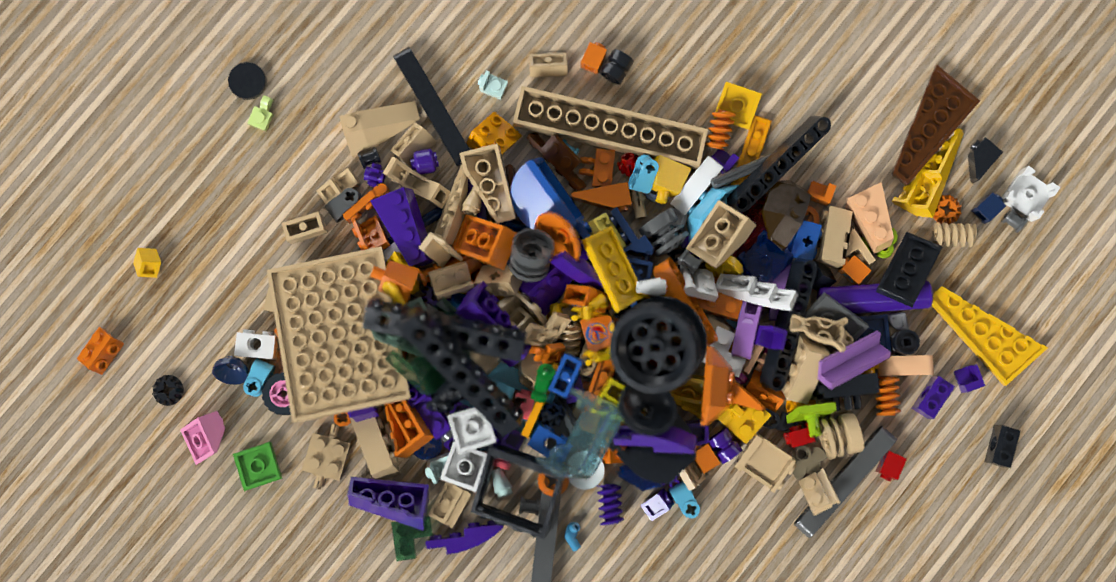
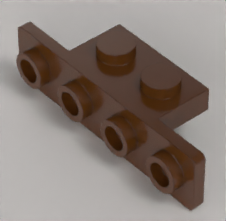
M535 132L526 137L529 140V144L534 149H538L542 154L543 159L551 163L555 167L556 172L569 181L568 184L571 188L581 191L587 186L574 172L582 160L557 134H554L546 143Z

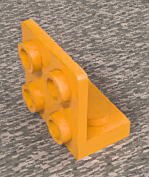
M493 112L472 130L466 144L473 150L497 143L503 156L522 137V134L500 115Z

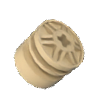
M853 412L838 415V424L833 417H829L827 421L825 419L819 420L822 432L819 439L829 459L836 458V454L838 457H842L844 455V447L848 454L864 450L861 428Z

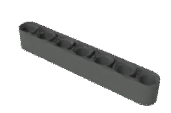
M884 426L876 429L864 443V450L855 453L831 480L840 503L833 504L831 508L817 515H814L810 506H808L796 519L794 525L808 538L812 537L897 441V438Z

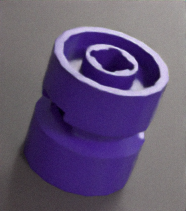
M727 427L712 436L708 443L713 451H717L716 456L722 464L730 461L743 450L737 441L732 440L733 435Z

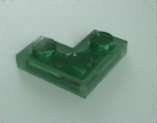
M426 516L424 531L396 521L391 522L396 561L417 558L414 539L433 536L430 516Z

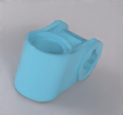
M643 154L636 160L634 170L628 182L629 189L646 194L650 193L659 165L649 155Z
M256 358L243 385L245 393L253 397L262 395L264 384L268 381V378L272 377L275 366ZM251 385L258 387L257 390L251 389Z
M684 481L668 489L675 503L678 504L680 510L687 518L693 519L699 515L700 507L693 496V492L688 490ZM688 504L691 506L695 505L694 514L686 513Z

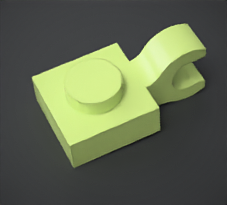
M263 95L260 108L254 106L247 124L267 132L273 117V113L269 112L273 103L270 97Z

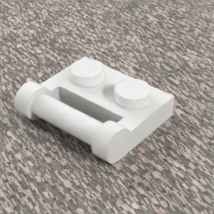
M682 264L680 265V270L685 280V293L689 296L715 302L718 298L713 272L698 268L692 274L691 270Z

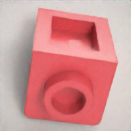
M521 389L520 392L516 391L515 396L526 399V402L522 401L520 409L524 413L523 419L528 420L534 404V400L531 399L532 391Z

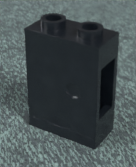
M877 373L857 375L833 389L828 388L819 380L813 395L817 396V400L832 399V402L836 403L837 408L834 412L841 411L839 398H844L845 410L853 409L851 397H853L854 409H862L861 396L880 393Z

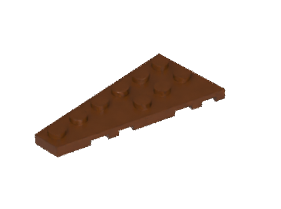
M938 65L933 69L891 173L905 186L912 181L980 102L978 98Z

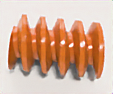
M717 109L718 112H712L711 114L716 117V119L710 120L714 127L708 128L712 134L707 135V138L711 141L705 142V145L724 150L723 147L729 146L724 140L731 138L726 132H732L733 130L728 126L734 124L730 117H735L736 113Z
M892 376L878 377V379H881L878 381L881 387L878 394H881V396L875 398V400L881 402V404L876 405V408L880 409L881 412L876 413V416H895L896 413L901 412V409L895 408V406L901 404L900 401L895 400V398L901 396V394L895 392V390L900 389V386L895 385V382L900 381V378Z

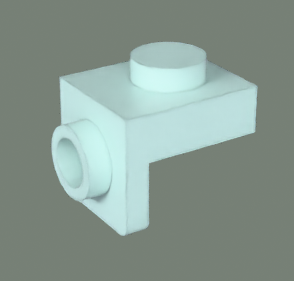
M449 452L427 461L425 473L427 478L432 480L433 484L438 483V478L441 477Z

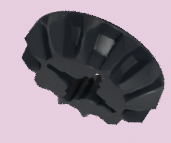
M163 375L156 379L155 384L152 386V395L156 402L165 406L176 404L183 396V384L180 379L173 375ZM165 385L175 388L169 392V396L167 393H161L166 388Z

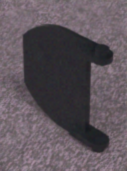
M677 414L672 427L692 434L687 423ZM613 439L609 441L610 444L608 445L612 452L614 450L617 451L616 455L632 472L647 481L658 484H670L696 459V446L694 454L654 452L653 446H627L623 450L619 445H614Z

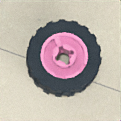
M284 372L274 374L273 377L268 378L262 389L264 405L269 408V411L277 415H291L288 394L285 398L281 395L282 391L285 390L287 392Z

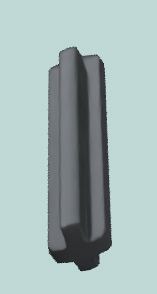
M556 394L554 402L559 407L562 406L561 413L565 414L563 420L572 436H579L581 428L570 406L567 404L565 397Z

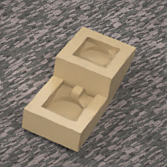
M347 168L316 191L327 204L345 189H354L361 182L353 171Z

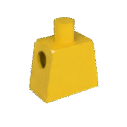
M658 155L652 158L658 163L659 169L651 190L658 192L655 200L657 203L667 204L668 197H674L681 193L691 168Z

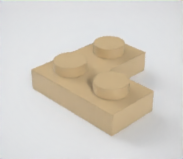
M554 312L544 326L530 323L524 331L527 332L525 344L545 348L546 344L555 343L572 319L567 314Z

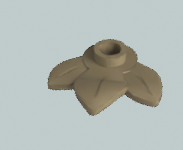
M806 444L794 447L792 455L796 460L795 464L797 466L793 471V475L797 480H801L805 474L811 475L815 472H820L822 469L820 462L827 458L826 453L821 448H810ZM800 450L805 451L804 457L799 456Z

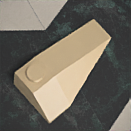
M415 101L361 110L339 116L352 157L358 156L359 152L365 153L372 150L373 147L387 142L391 137L420 120Z

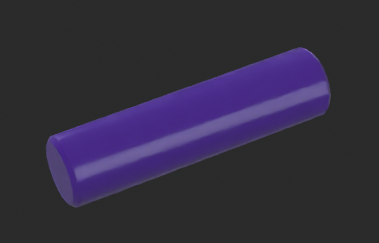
M926 280L913 308L877 293L876 290L880 283L822 287L817 291V300L825 292L854 314L928 309L933 303V290L930 282Z

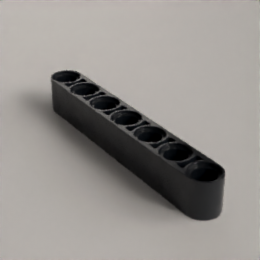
M408 47L393 55V58L458 167L462 164L460 153L470 149L411 48Z
M823 116L809 117L728 196L727 205L740 212L749 210L829 132L831 128L830 119Z
M795 259L791 265L785 290L796 291L798 297L792 311L782 309L778 311L774 327L788 332L783 350L768 349L760 376V384L764 388L780 391L786 384L800 331H790V319L793 314L803 318L805 316L817 272V264L813 260Z

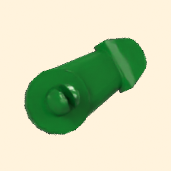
M545 363L537 369L535 386L531 394V399L535 402L544 403L547 399V392L555 375L552 365Z

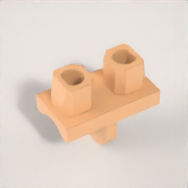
M754 345L751 359H746L742 368L744 374L749 375L756 362L758 365L755 370L761 372L766 353L763 354L762 358H759V355L764 347Z

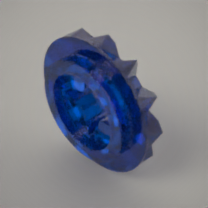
M431 439L430 444L435 447L428 448L426 453H424L425 447L422 446L414 452V455L421 460L437 457L442 450V439Z

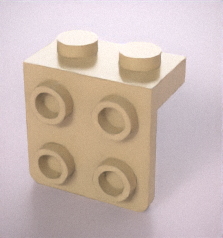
M517 292L516 296H505L497 304L501 311L504 312L506 310L508 315L520 306L539 325L544 326L548 321L540 313L542 310L538 305L529 303V298L523 292L521 294Z

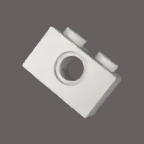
M243 329V333L237 332L234 356L277 360L278 337L274 336V332L262 331V335L255 334L254 330ZM259 339L261 341V346L259 349L255 350L253 347V343L255 340Z

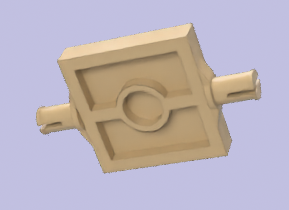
M332 424L329 435L313 433L302 471L316 476L313 486L315 489L321 490L324 479L330 478L340 481L351 443L342 441L337 437L340 426Z

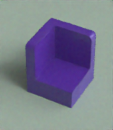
M717 149L711 156L723 166V169L720 171L722 174L729 172L739 159L734 153L729 155L721 149Z
M758 325L754 344L768 349L783 350L788 331L774 326Z
M977 364L954 371L961 393H968L985 386Z

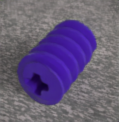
M616 484L597 485V487L602 488L597 494L603 496L598 502L604 504L598 508L604 511V514L600 515L599 518L605 519L600 525H613L623 521L624 517L618 516L623 513V509L617 508L623 504L622 501L617 500L622 497V494L616 492L621 489V486Z

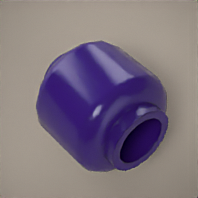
M430 148L415 151L413 159H410L412 170H416L420 175L434 173L436 167H439L436 152H433Z

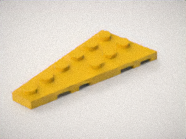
M943 286L933 292V303L931 306L1003 386H1007L1048 349L1045 345L1039 344L1033 338L1020 333L1014 327L982 311L976 305L963 300L962 297Z

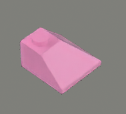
M218 411L198 417L181 429V433L196 465L218 451L225 430L223 419L219 416Z

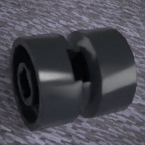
M613 49L608 57L609 63L602 67L600 74L608 81L621 85L626 76L625 72L630 70L634 60L626 53Z
M902 330L893 333L890 336L891 352L897 356L915 353L920 346L919 336L912 330Z

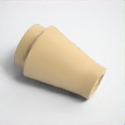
M474 186L462 204V212L470 216H477V213H480L482 202Z

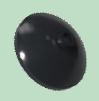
M628 384L622 390L618 399V410L622 420L631 430L638 434L658 436L668 431L675 422L677 407L669 391L647 393L637 390Z

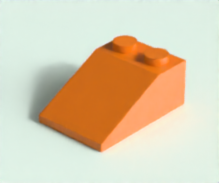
M466 214L452 248L457 253L504 270L512 252L513 239L517 233L505 226Z

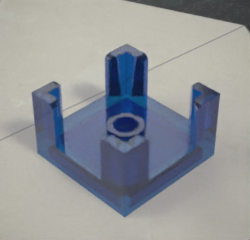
M763 230L758 235L757 242L746 253L743 251L737 257V260L748 274L756 277L758 282L772 283L792 263L793 254L787 249L783 252L768 239L767 232Z

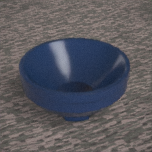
M226 356L215 362L212 374L223 383L239 385L246 381L248 368L240 358Z

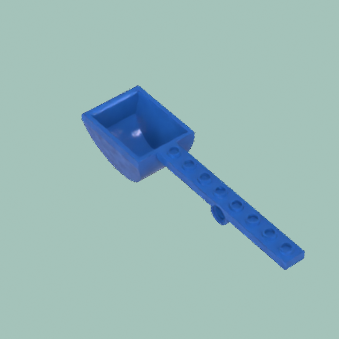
M542 157L529 160L521 166L512 182L511 201L517 216L526 226L535 229V222L538 216L545 212H553L565 218L572 227L574 226L583 239L593 235L588 222L583 221L585 217ZM638 300L630 305V307L633 308L635 305L640 303V301Z

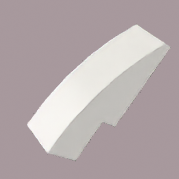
M708 155L683 186L681 193L675 196L670 204L686 215L711 184V179L716 177L723 169V166Z

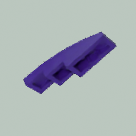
M566 251L553 256L551 263L564 274L584 286H589L606 293L595 268L583 258L576 261Z

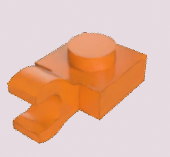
M563 343L546 344L545 348L531 346L529 354H535L534 361H542L543 364L559 363L566 347Z

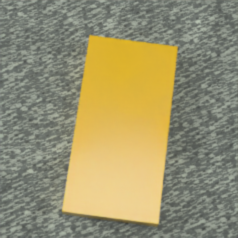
M612 226L581 240L615 312L645 297V294L636 292L638 279Z

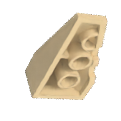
M496 143L460 153L466 176L495 222L499 224L516 219L499 145Z
M463 165L460 166L434 232L435 236L452 245L466 215L462 212V204L467 198L468 177L463 170Z

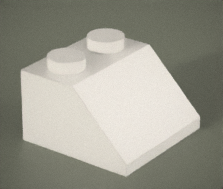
M453 442L440 479L476 492L487 454L475 449L458 454L456 444Z

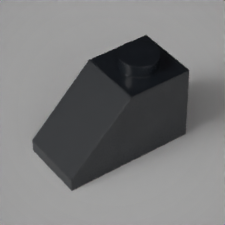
M986 137L981 141L977 139L970 147L972 151L968 154L970 182L972 183L979 181L1003 153L1001 149Z

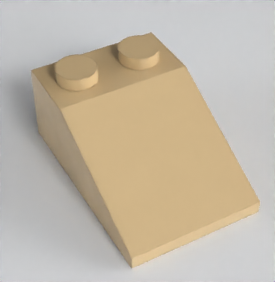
M718 200L686 249L717 269L747 240L756 224L743 214Z

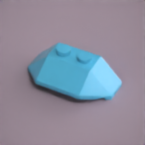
M739 185L721 186L716 189L712 187L709 192L705 190L699 197L701 202L697 207L693 205L687 212L689 215L687 219V229L690 234L689 243L717 201L720 200L727 205L728 196Z

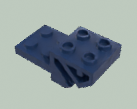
M616 207L610 211L609 219L620 233L625 244L628 245L623 250L638 281L649 280L653 262H649L654 253V248L645 235L640 239L637 238Z

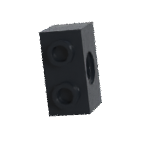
M994 425L984 462L1003 468H1011L1021 430L1004 425Z

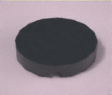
M250 62L234 66L228 77L230 90L234 95L243 100H252L259 97L267 84L266 75L263 70L255 63Z

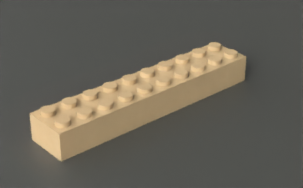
M525 86L521 87L513 120L514 128L548 136L557 134L561 139L615 150L625 154L633 153L634 156L638 155V157L643 154L649 155L651 158L662 155L693 170H697L700 166L708 129Z

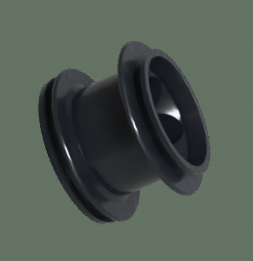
M666 296L645 299L627 311L615 325L610 340V356L619 376L633 388L647 393L667 392L684 384L701 364L707 348L706 330L699 315L683 301ZM659 321L667 324V330L659 327ZM640 326H645L648 329L647 335L640 331ZM673 336H679L682 343L676 344ZM658 342L661 346V349H654L652 344H656ZM636 345L642 346L644 352L639 353ZM668 355H674L677 363H672ZM650 359L656 360L658 367L651 365Z

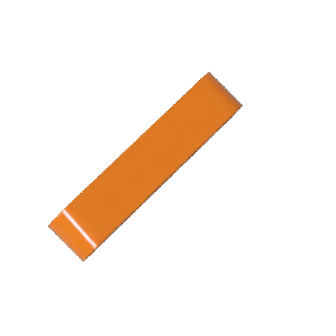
M668 258L654 266L652 272L655 278L660 277L666 281V297L681 300L694 309L704 324L707 346L717 342V334L697 299L685 293V280L675 262Z

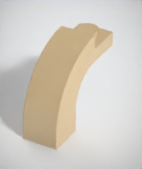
M392 157L383 172L391 181L401 187L413 189L417 197L443 209L450 194L448 189L415 172L397 158Z

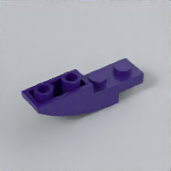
M405 368L411 399L407 401L412 408H416L435 440H439L451 431L449 420L445 413L426 410L425 405L433 399L430 395L432 391L412 368Z
M617 425L613 441L614 445L653 446L654 452L694 454L697 437L672 426L661 435L644 436L634 432L628 426Z
M493 520L487 521V525H480L479 522L468 523V527L464 528V535H461V532L450 533V537L442 538L441 534L431 535L430 539L425 541L426 549L446 547L447 555L466 551L488 541L502 530L504 526L495 524Z

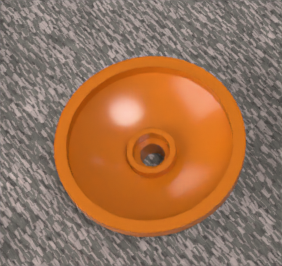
M545 212L538 216L535 222V229L546 232L554 241L553 256L566 251L572 258L578 261L580 257V242L571 224L565 218L553 212Z

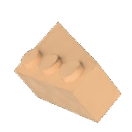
M882 182L847 198L845 208L853 211L852 219L873 254L891 246L894 236Z

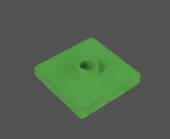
M272 442L233 454L244 491L283 479Z

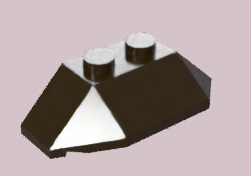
M791 180L777 181L769 189L761 211L768 232V239L783 249L788 246L801 227L812 196L806 189Z

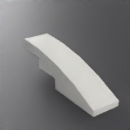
M720 274L716 282L717 292L749 303L775 309L792 311L798 297L797 292L794 290L778 289L776 284L758 282L756 277Z

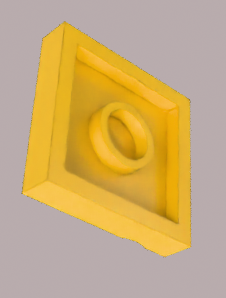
M726 81L715 112H718L717 109L736 113L735 117H730L734 121L733 125L749 130L762 93Z
M732 403L730 408L719 416L717 420L744 444H747L772 415L766 410L760 411Z

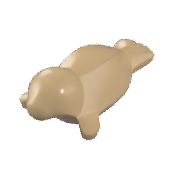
M793 314L790 319V331H803L811 340L822 345L834 346L840 352H845L846 347L854 343L853 337L844 328L848 323L847 318H842L838 321L822 317L805 319Z

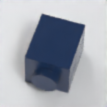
M992 192L985 196L971 211L983 224H986L998 215L1006 205L1003 203L1004 200L1000 195Z

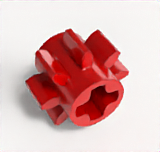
M626 153L621 156V161L617 162L621 174L625 173L626 176L630 177L638 155L634 156L633 153Z

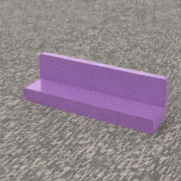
M877 330L847 346L845 352L837 351L820 360L818 380L828 388L833 389L890 358L891 352L880 344L881 333Z

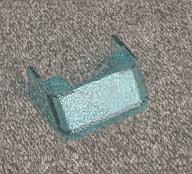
M571 389L570 393L578 398L577 408L582 412L566 444L553 447L549 458L537 456L535 460L558 477L589 479L596 472L622 422V418L617 405L590 392Z

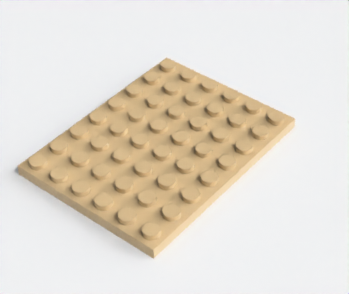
M382 246L267 270L292 423L411 399L402 350L374 340L371 331L363 329L365 307L370 298H378L385 302L393 303L391 297L378 290L381 281L370 277L374 266L386 270Z

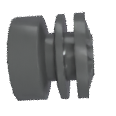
M672 208L660 213L639 229L641 235H645L648 240L652 238L656 240L651 244L653 248L660 246L654 253L656 257L670 253L679 247L690 235L688 231L679 235L678 232L685 226L683 224L677 227L673 226L678 220V216Z
M529 228L518 232L513 239L512 252L509 259V268L512 274L518 279L528 282L540 281L545 278L550 270L551 259L554 253V241L546 232L539 229Z

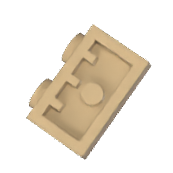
M466 261L428 272L433 292L437 299H448L453 294L467 293L471 288L475 287Z

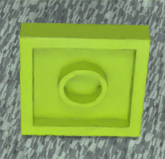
M836 403L799 406L786 415L787 423L807 421L810 437H814V435L815 437L821 436L819 419H824L836 411Z

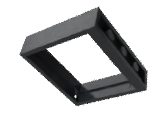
M494 443L488 449L471 513L479 515L481 519L488 518L493 520L497 525L512 527L516 532L531 534L533 538L545 539L550 531L568 468L505 445ZM496 457L557 479L544 525L483 503Z

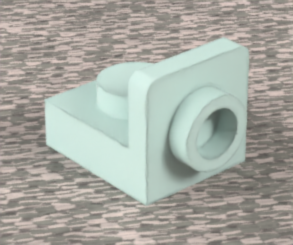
M486 70L484 75L481 74L478 85H480V92L501 100L508 81L491 75L490 71Z

